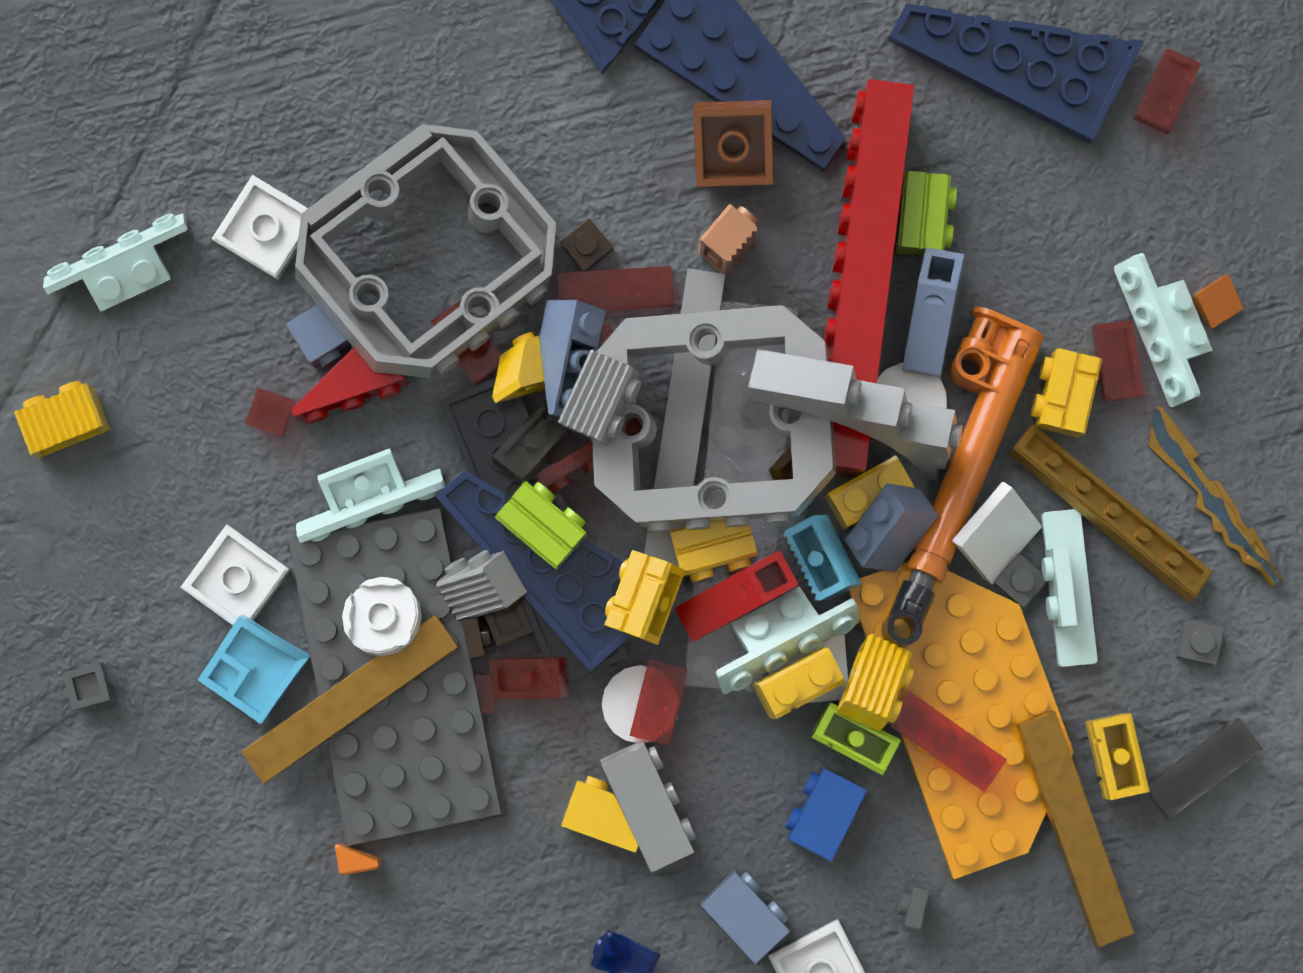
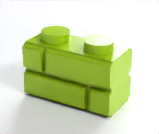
M916 171L904 172L895 253L924 257L926 247L944 250L945 247L951 248L953 225L947 224L948 210L955 209L957 188L950 187L951 176Z
M525 481L497 513L495 518L557 571L587 536V532L582 529L586 522L569 507L562 512L551 502L556 496L541 483L537 482L532 487Z
M827 702L810 738L864 765V767L877 774L883 775L901 740L883 730L880 732L836 713L838 706Z

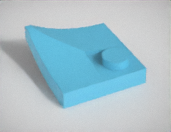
M243 614L238 617L198 678V681L258 723L263 724L309 662L311 656L309 653L283 640Z

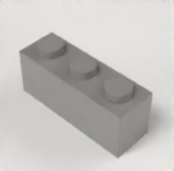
M641 740L600 759L603 770L651 873L693 854L694 850L690 842L697 839L688 818L680 820L674 806L680 804V801L672 783L663 784L658 774V770L664 768L655 746L647 749L644 741Z

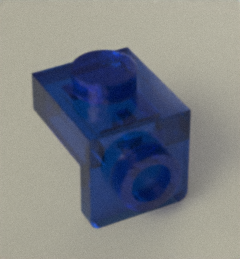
M607 930L594 946V957L590 966L608 973H652L661 954L623 933Z

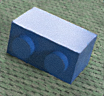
M821 768L819 774L812 772L802 793L808 796L801 810L794 807L784 828L790 831L787 838L832 862L867 790L824 768Z

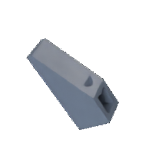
M926 247L917 285L903 371L941 378L964 275V254Z
M547 300L539 341L549 415L560 418L590 350H598L606 310L579 300Z

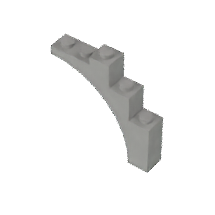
M757 349L748 385L753 401L815 415L866 434L906 457L918 469L923 479L938 481L940 469L947 470L951 448H959L962 435V425L957 424L955 410L908 402L905 388L857 380L854 367L851 365Z

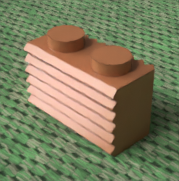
M729 204L699 239V256L718 272L729 276L730 270H734L735 264H739L740 259L744 258L745 253H749L750 247H754L757 234V226L755 224L758 220L744 207L740 206L736 209Z

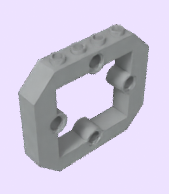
M422 124L301 213L295 279L374 372L431 378L438 371L442 375L450 371L460 361L458 356L468 348L471 351L477 350L489 339L488 332L497 325L501 328L508 326L518 317L519 312L517 310L527 302L531 305L536 304L549 292L546 287H548L552 275L556 222L478 131ZM440 161L471 197L467 212L471 226L483 233H492L499 229L523 258L485 288L479 287L467 291L462 297L459 308L411 344L385 313L389 296L385 282L374 275H362L355 278L328 244L366 216L374 220H385L391 217L398 205L399 191ZM375 190H381L387 193L389 197L384 201H377L371 198L369 194ZM483 203H489L496 207L497 212L486 214L478 206ZM364 293H371L379 301L374 305L367 306L362 304L358 297ZM479 305L487 310L488 315L484 318H476L470 314L468 309Z
M783 305L626 318L596 351L634 367V357L691 352L696 360L703 365L713 366L726 359L729 349L785 344V352L788 355L829 362V348L826 342ZM709 334L717 336V344L712 350L707 352L699 350L701 338ZM635 398L632 403L626 402L621 415L625 418L624 425L616 439L610 438L607 446L592 439L594 485L642 527L647 526V532L651 533L671 531V525L686 524V529L702 530L709 529L710 522L726 521V527L749 526L750 519L765 518L766 524L789 523V516H799L836 474L833 422L801 412L798 421L787 424L781 420L785 407L770 405L769 414L771 421L780 433L791 437L793 479L729 484L722 478L711 477L703 480L698 486L641 490L639 449L647 447L652 443L656 436L657 427L652 416L645 409L636 405ZM633 418H641L643 428L640 433L634 436H627L625 429L628 421ZM714 490H724L726 493L724 505L718 509H710L707 504L709 494Z

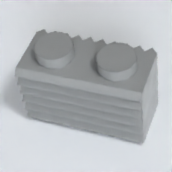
M591 349L558 423L565 428L607 446L610 438L616 439L622 430L625 418L621 415L626 402L632 403L640 390L641 381L637 380L639 372L630 365H626Z
M485 550L469 559L468 562L465 558L456 560L444 569L447 575L437 581L436 586L441 588L440 594L445 595L444 600L449 602L448 607L453 608L452 614L456 615L457 621L508 608L527 592L504 550L490 555L488 550Z

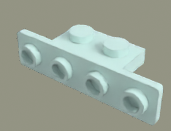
M173 214L164 215L152 223L153 227L141 233L138 230L125 233L117 239L118 243L106 249L103 246L95 247L83 254V259L69 265L68 262H64L54 266L47 272L48 276L44 278V290L47 294H51L83 279L101 312L170 280V274L154 245L188 229L184 214L175 217Z
M1143 253L1134 255L1115 265V274L1169 406L1174 407L1200 396L1199 387L1187 360L1202 356L1213 350L1184 280L1157 287Z
M389 448L318 475V482L330 510L298 522L296 524L298 540L300 543L308 540L310 542H318L327 538L331 531L344 526L346 528L360 526L367 521L368 517L381 512L382 514L394 513L400 510L404 503L414 499H430L445 487L441 469L433 470L404 482L392 451Z
M1075 509L1044 512L1041 514L1045 558H1042V574L1044 581H1048L1050 597L1046 598V611L1048 619L1053 620L1057 664L1060 667L1095 664L1098 659L1081 514Z
M798 587L732 622L733 631L748 654L716 671L718 684L723 694L733 690H742L753 679L764 673L775 672L792 658L802 653H811L822 642L831 637L844 635L851 631L860 621L856 602L853 598L818 615L802 589Z

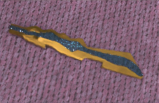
M1161 406L1155 407L1152 415L1148 447L1197 492L1195 508L1211 517L1213 531L1221 533L1224 545L1237 551L1241 563L1255 568L1270 587L1277 584L1283 578L1272 565L1270 554L1254 528L1248 529L1245 526L1238 508L1219 481H1209L1193 460L1199 456L1197 451Z

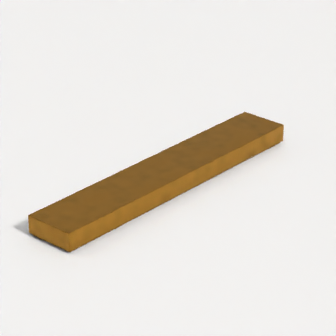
M1034 424L1026 430L1008 453L1188 603L1197 597L1212 575L1213 571Z
M434 615L420 625L419 632L410 645L396 654L383 657L376 656L241 752L261 782L266 784L455 651L459 646L439 617Z
M1049 711L1016 724L1094 945L1100 948L1134 934L1056 712Z

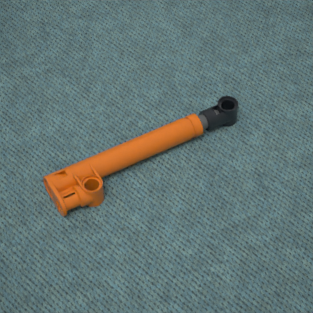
M973 308L971 316L975 320L967 337L962 338L956 355L949 365L948 372L952 382L965 390L977 394L978 397L962 433L959 448L954 452L932 505L939 516L915 546V553L911 555L906 567L911 572L908 581L904 580L890 613L882 624L881 633L883 639L891 644H896L898 647L905 648L917 641L922 635L923 623L935 597V593L932 591L935 583H943L948 571L947 566L950 565L957 549L952 540L970 518L1044 339V336L1036 329L988 308ZM967 359L974 362L977 366V375H969L964 372L961 367V360ZM896 619L905 620L909 624L911 633L908 639H901L894 633L893 624Z

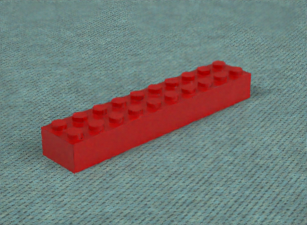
M868 79L865 90L857 91L856 101H854L851 124H858V128H853L847 149L846 160L853 161V166H848L843 181L842 198H848V204L843 203L842 212H840L838 219L837 235L843 236V242L838 241L837 250L835 249L832 272L839 273L838 280H833L832 287L829 290L827 310H833L834 313L833 318H828L827 325L825 324L823 340L829 348V362L851 365L854 367L857 380L877 383L915 85ZM833 422L836 459L835 475L858 477L866 470L870 436Z

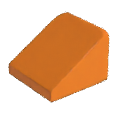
M1228 274L1220 277L1191 297L1194 306L1210 330L1244 309Z
M344 843L335 845L339 874L346 875L375 870L383 865V860L380 857L352 846H347Z

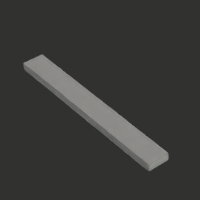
M687 268L681 314L719 311L725 274ZM709 334L701 338L699 350L706 352L712 350L715 346L716 336ZM691 352L674 354L654 489L694 486L711 366L698 362ZM686 524L671 525V530L684 527ZM669 531L659 533L647 532L644 554L678 566Z

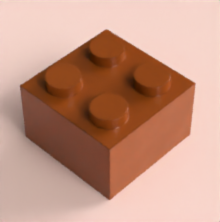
M772 100L695 103L693 118L696 187L773 185Z

